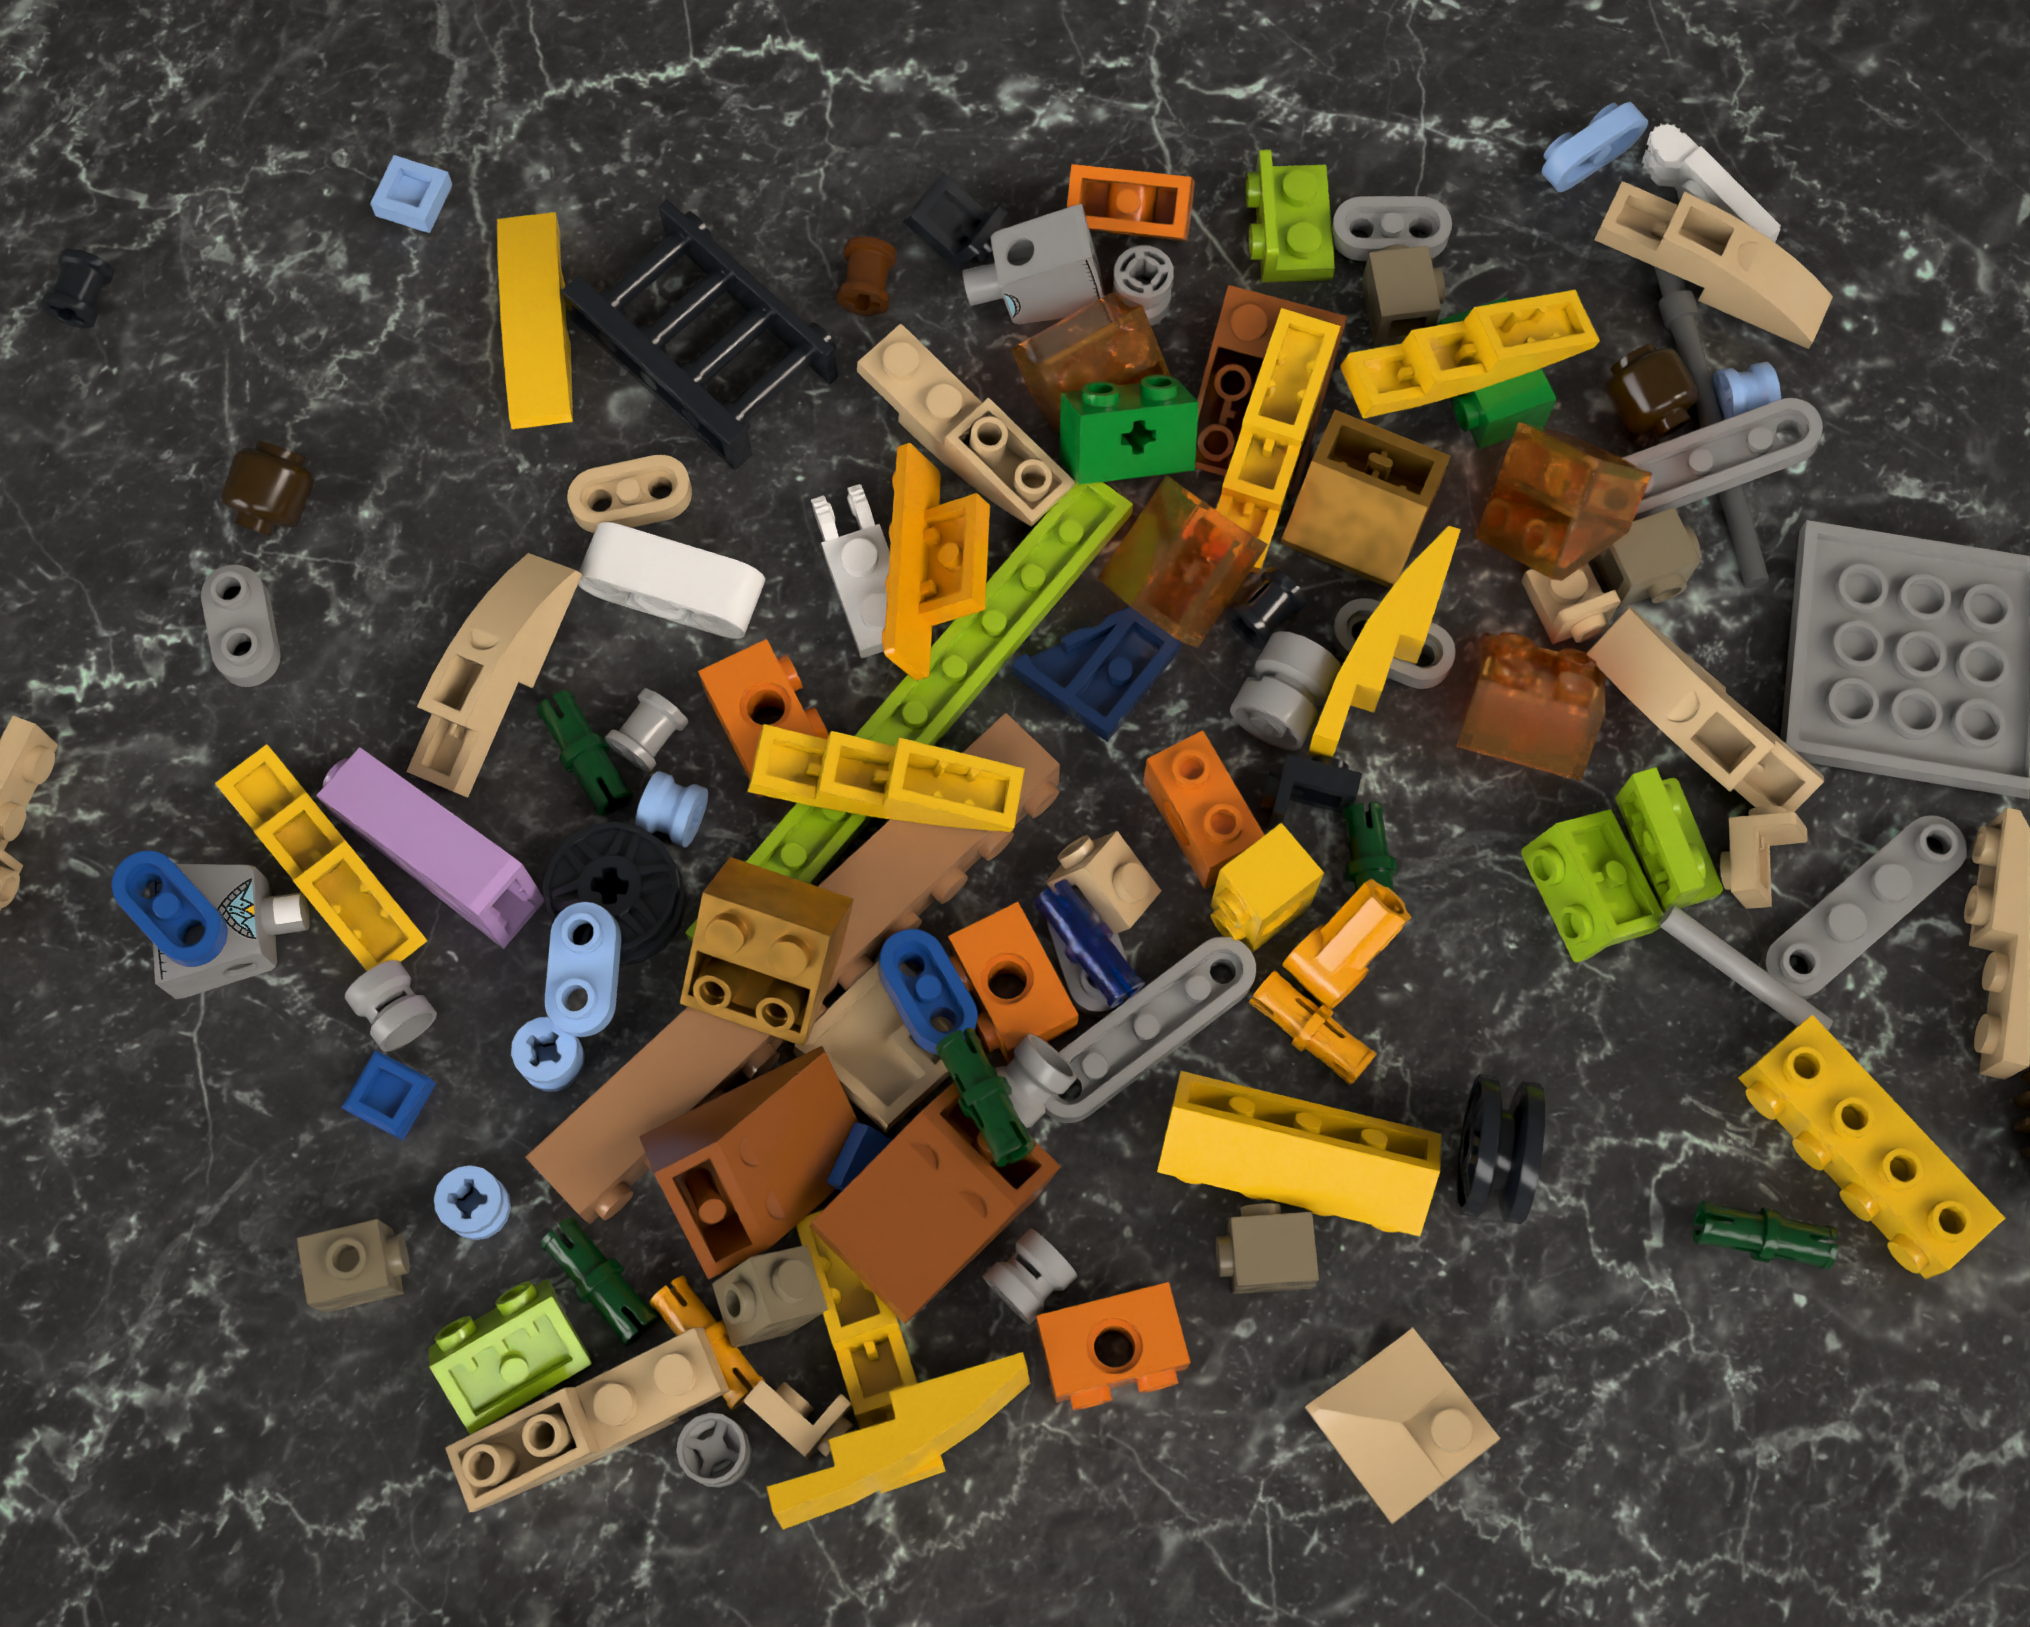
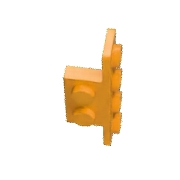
M906 443L897 447L896 471L892 478L894 501L892 523L889 526L891 545L889 574L885 581L887 604L885 628L882 631V645L885 656L914 680L918 681L928 678L930 674L932 626L985 610L990 505L978 493L939 505L941 484L939 469L911 443Z

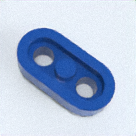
M140 851L128 856L119 864L112 878L113 896L120 907L163 954L175 963L186 967H197L207 964L220 954L228 936L226 921L217 908L174 862L164 854L156 851ZM154 881H162L160 893L153 898L146 899L144 896L146 887ZM195 926H203L204 933L202 938L194 944H186L185 938L188 931Z
M917 929L902 930L890 936L884 943L879 957L878 975L880 981L915 1042L925 1051L938 1055L935 1048L946 1036L958 1030H961L963 1033L966 1028L975 1030L978 1018L976 1005L943 947L935 937ZM911 962L918 965L922 973L910 977L903 974L899 966L903 963ZM935 1017H945L951 1021L953 1028L949 1031L941 1032L936 1030L930 1021Z

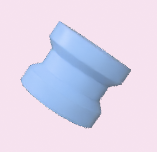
M1769 362L1751 364L1749 369L1744 372H1737L1732 367L1716 370L1713 375L1712 381L1723 420L1781 399L1779 380L1776 371Z
M657 771L651 777L641 797L635 825L642 827L651 834L657 831L667 834L673 844L683 848L688 847L702 822L708 801V790L697 784H692L688 787L678 785L674 782L672 775Z
M539 1017L528 1021L517 1031L512 1041L511 1056L515 1067L533 1087L542 1091L558 1092L570 1087L580 1077L584 1069L585 1052L579 1039L559 1029L552 1023L549 1017ZM556 1040L555 1046H542L548 1043H554V1041Z
M471 1165L457 1167L447 1173L438 1184L434 1196L435 1211L441 1222L461 1237L471 1240L486 1239L499 1232L508 1221L511 1210L510 1195L505 1186L484 1168ZM471 1187H473L472 1194L467 1196L465 1200H458L463 1199V1197L470 1192Z

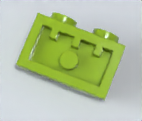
M1271 149L1259 150L1256 171L1246 172L1245 201L1247 208H1256L1257 223L1250 224L1249 255L1250 260H1260L1262 283L1332 280L1335 264L1326 165L1273 166Z
M1657 767L1632 774L1615 797V800L1651 889L1663 913L1672 905L1681 909L1718 897L1723 891L1722 884L1679 781L1676 778L1662 781Z
M1611 809L1556 823L1522 848L1521 855L1529 869L1530 875L1574 962L1578 963L1588 960L1608 946L1651 934L1661 928L1658 926V923L1664 913Z
M549 1279L533 1286L531 1281H526L512 1287L496 1300L497 1308L474 1321L470 1316L453 1321L436 1334L434 1338L436 1343L429 1347V1368L470 1435L592 1364L589 1353L557 1301L555 1289Z

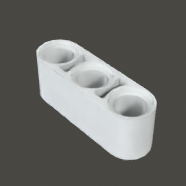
M602 522L596 528L579 572L582 576L578 586L587 593L608 602L719 636L740 639L745 635L765 583V577L757 569L741 561L620 524Z

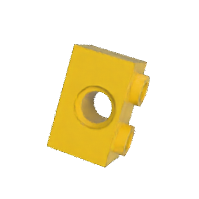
M1280 823L1220 869L1210 904L1214 910L1211 913V919L1223 937H1231L1234 941H1241L1253 953L1310 909L1324 872L1286 827Z

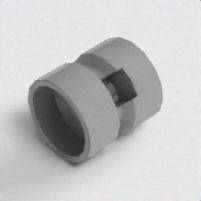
M1282 631L1273 633L1256 661L1255 669L1259 677H1247L1231 705L1230 713L1243 729L1256 738L1281 749L1293 751L1301 749L1318 719L1319 714L1316 707L1326 704L1336 676L1342 666L1329 651L1304 636Z

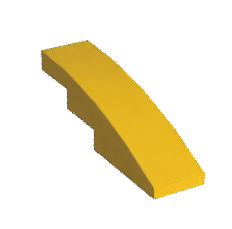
M556 212L497 219L500 316L511 428L520 429L573 422L571 342L566 325V303L561 291L565 288V283L561 270L560 228Z
M1576 290L1474 307L1464 321L1411 330L1402 344L1351 352L1342 362L1340 368L1362 418L1365 419L1455 397L1536 371L1590 350L1600 340Z
M1281 308L1242 422V430L1222 485V493L1202 549L1203 557L1260 575L1341 326Z
M1448 526L1408 566L1370 616L1336 676L1314 731L1308 755L1334 756L1350 705L1373 713L1375 712L1393 657L1417 664L1461 529Z
M764 724L760 732L747 792L814 807L877 818L944 827L1012 832L1015 827L1025 768L900 737L895 746L835 731H831L828 738L823 739Z
M267 744L215 783L366 971L390 960H398L401 963L428 941Z
M819 1211L807 1215L796 1227L802 1246L807 1245L828 1307L823 1316L838 1358L855 1417L860 1429L896 1419L889 1392L918 1384L896 1315L809 1227L811 1222L822 1212ZM941 1455L918 1471L879 1490L882 1494L946 1472Z
M1023 1352L889 1392L896 1419L828 1439L835 1464L834 1467L767 1487L773 1515L784 1530L849 1506L918 1471L977 1431L1030 1385Z

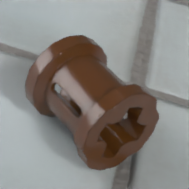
M854 237L848 240L844 247V258L848 262L845 283L841 284L837 289L836 302L844 307L846 311L857 315L873 316L883 314L889 308L890 297L885 288L888 270L892 269L896 264L897 250L888 242L875 237Z

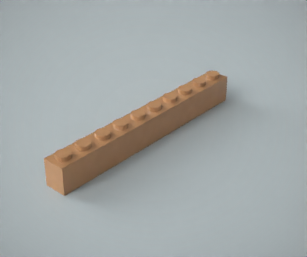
M1007 713L1000 717L963 752L964 754L1025 768L1015 825L1027 814L1032 818L1042 814L1059 794V790L1056 787L1059 785L1060 764ZM890 819L827 877L818 887L853 898L854 902L841 955L815 1022L828 1010L824 1006L825 1003L841 988L847 991L875 965L871 960L881 952L884 943L890 936L902 930L918 929L922 923L918 916L935 900L940 904H944L954 897L968 880L965 872L982 856L987 861L996 857L1009 844L1014 833L944 827ZM687 1007L525 1158L589 1225L599 1216L603 1220H607L619 1212L631 1199L633 1191L630 1187L648 1170L653 1173L639 1136L735 1089L746 1078L751 1081L765 1074L779 1059L780 1054L776 1050L786 1040Z

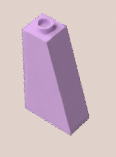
M359 747L349 759L345 758L337 762L327 773L323 781V788L316 796L331 814L503 949L544 903L543 895L522 863Z

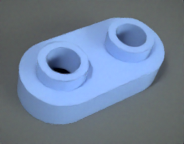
M1631 102L1620 106L1616 103L1607 105L1596 114L1588 127L1576 135H1573L1571 132L1561 135L1547 148L1543 156L1546 163L1542 168V175L1558 192L1572 188L1626 152L1648 126L1647 118Z
M575 903L562 910L554 920L550 934L545 1009L549 1019L555 1026L577 1037L591 1036L603 1030L611 1021L616 1008L621 931L615 918L603 907L594 903ZM591 924L594 930L592 939L587 944L575 945L573 941L574 931L580 925ZM578 989L586 990L588 1001L585 1007L579 1011H570L567 1005L569 995Z

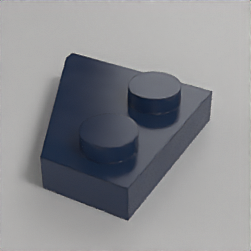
M1131 605L1105 617L1104 621L1096 627H1083L1063 636L1060 644L1037 655L1029 657L1028 654H1024L1016 658L1011 665V674L1108 742L1181 650L1183 640L1134 605Z

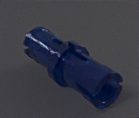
M1067 879L1058 881L1054 885L1057 891L1053 893L1049 887L1036 898L1033 904L1037 910L1041 911L1067 946L1064 954L1071 964L1079 963L1106 998L1109 1007L1114 1008L1123 1003L1122 996L1125 995L1129 999L1145 983L1141 977L1137 976L1110 940L1113 932L1106 922L1097 923L1073 891Z

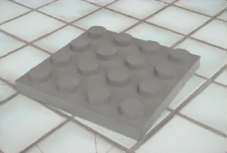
M1806 520L1799 530L1780 739L1808 763L2030 799V556Z

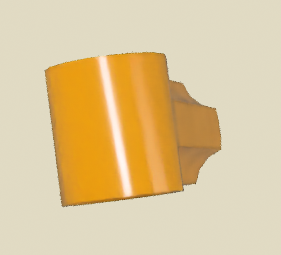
M1370 879L1356 891L1326 925L1322 924L1313 930L1289 954L1282 966L1321 1005L1324 1004L1328 1009L1332 1010L1369 973V969L1366 966L1380 951L1388 946L1412 917L1407 912L1405 903L1389 887H1384Z

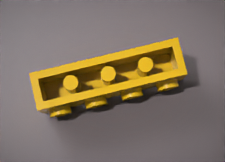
M1813 1014L1789 1032L1738 1077L1748 1088L1746 1089V1096L1754 1108L1766 1118L1778 1120L1794 1138L1792 1144L1798 1155L1816 1170L1823 1169L1842 1189L1840 1197L1847 1208L1863 1221L1873 1222L1889 1240L1887 1246L1892 1256L1908 1271L1915 1274L1920 1273L1925 1279L1949 1271L2005 1219L1994 1205Z
M1180 1071L1157 1172L1175 1176L1179 1180L1190 1184L1204 1183L1240 1192L1251 1199H1269L1305 1208L1316 1215H1334L1371 1224L1381 1231H1399L1420 1237L1440 1174L1442 1134Z

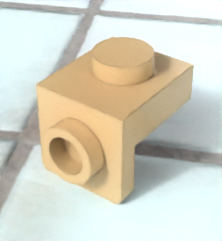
M1760 806L1749 810V816L1729 817L1730 851L1722 852L1720 857L1723 886L1726 890H1731L1733 895L1746 909L1772 907L1770 846L1805 843L1808 841L1807 828L1795 812H1788V809L1780 806Z
M1118 831L1093 841L1088 835L1073 841L1060 852L1057 859L1061 865L1046 881V884L1053 893L1076 884L1113 935L1130 929L1161 892V889Z

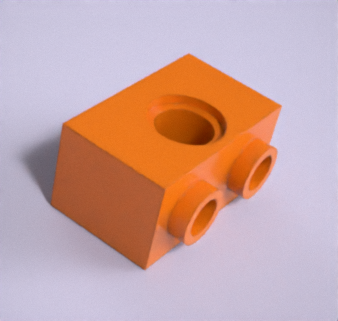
M1071 164L1067 208L1082 204L1089 230L1093 232L1188 242L1195 181L1189 176Z
M767 639L698 671L705 694L749 781L760 732L763 728V725L755 723L753 718L761 709L776 707L784 711L781 719L770 726L823 739L828 738V732L816 708L813 706L804 711L795 694V691L803 688L789 656L785 654L776 658Z
M1203 730L1147 758L1143 784L1205 890L1216 884L1221 868L1261 839L1264 833Z
M1019 902L948 936L949 951L952 956L949 959L981 1012L978 1014L976 1029L989 1052L1000 1048L1007 1064H1009L1014 1059V1048L1028 1033H1032L1050 1044L1077 1030L1079 1015ZM1001 974H1013L1018 976L1026 987L1019 996L1012 999H1002L991 992L989 985L994 978Z
M1169 1282L1036 1315V1326L1055 1402L1070 1400L1073 1411L1112 1401L1110 1392L1112 1388L1137 1383L1139 1394L1176 1385L1179 1383L1176 1372L1186 1370L1190 1364ZM1107 1332L1121 1333L1130 1341L1133 1357L1124 1366L1116 1368L1106 1366L1099 1361L1095 1354V1341Z

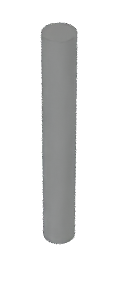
M1675 905L1669 907L1659 920V927L1794 1025L1798 1026L1813 1014L1828 1031L1833 1023L1831 1018Z

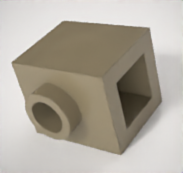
M1395 244L1386 246L1376 252H1369L1361 283L1373 345L1403 342L1411 330L1436 326L1441 312L1440 304H1443L1445 299V282L1441 268H1433L1428 245L1409 248L1406 245Z
M1675 507L1607 530L1593 555L1609 591L1615 590L1621 601L1617 607L1618 609L1647 598H1651L1653 603H1660L1676 597L1686 590V583L1701 561L1697 536L1690 526L1683 525Z
M1280 1204L1247 1205L1241 1207V1217L1230 1218L1226 1226L1227 1236H1216L1219 1277H1230L1232 1294L1312 1289L1319 1281L1312 1212L1281 1214Z
M375 1219L297 1238L308 1306L327 1313L404 1294L401 1275L408 1274L410 1271L406 1243L401 1234L394 1235L393 1229L380 1220Z
M807 1245L750 1257L712 1283L732 1348L789 1335L828 1310Z

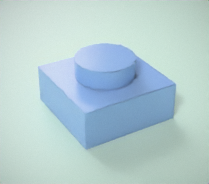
M393 155L370 205L377 217L430 233L453 184L447 171Z

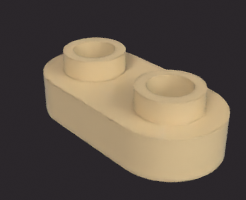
M652 455L596 467L580 473L572 481L567 499L577 524L584 530L595 533L598 524L602 522H611L633 528L673 519L688 507L692 498V486L688 472L680 461L667 455ZM660 487H668L672 490L666 498L656 499L652 497V493ZM600 500L612 502L611 506L603 512L592 510L593 505Z

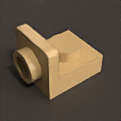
M1582 551L1528 570L1521 580L1552 644L1571 637L1574 638L1575 642L1580 643L1600 635L1609 628V621L1621 602L1615 590L1603 594Z
M761 1380L743 1400L751 1410L809 1462L818 1451L826 1458L829 1457L832 1452L828 1439L850 1433L854 1427L846 1419L853 1411L852 1403L842 1394L836 1398L814 1425L806 1420L814 1408L785 1382L774 1391Z

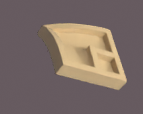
M878 962L814 1023L804 1046L795 1044L793 1053L800 1057L823 1046L846 1097L862 1110L884 1133L888 1132L950 1076L941 1057L922 1049L911 1036L880 981ZM905 963L899 966L903 974L910 977L917 976ZM935 1017L930 1021L931 1025L941 1032H946L953 1028L951 1021L945 1017Z
M1411 1328L1356 1371L1305 1406L1312 1419L1391 1525L1500 1440L1498 1434L1414 1328Z

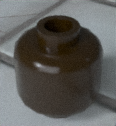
M1649 343L1630 352L1611 367L1610 371L1613 377L1607 385V396L1631 433L1646 434L1654 431L1660 439L1679 430L1691 420L1687 410L1696 402L1699 389L1675 350L1670 348L1656 349L1653 343Z
M257 440L255 448H242L238 450L221 492L223 503L238 512L235 524L271 536L275 525L283 528H293L298 525L314 482L312 473L303 467L305 457Z

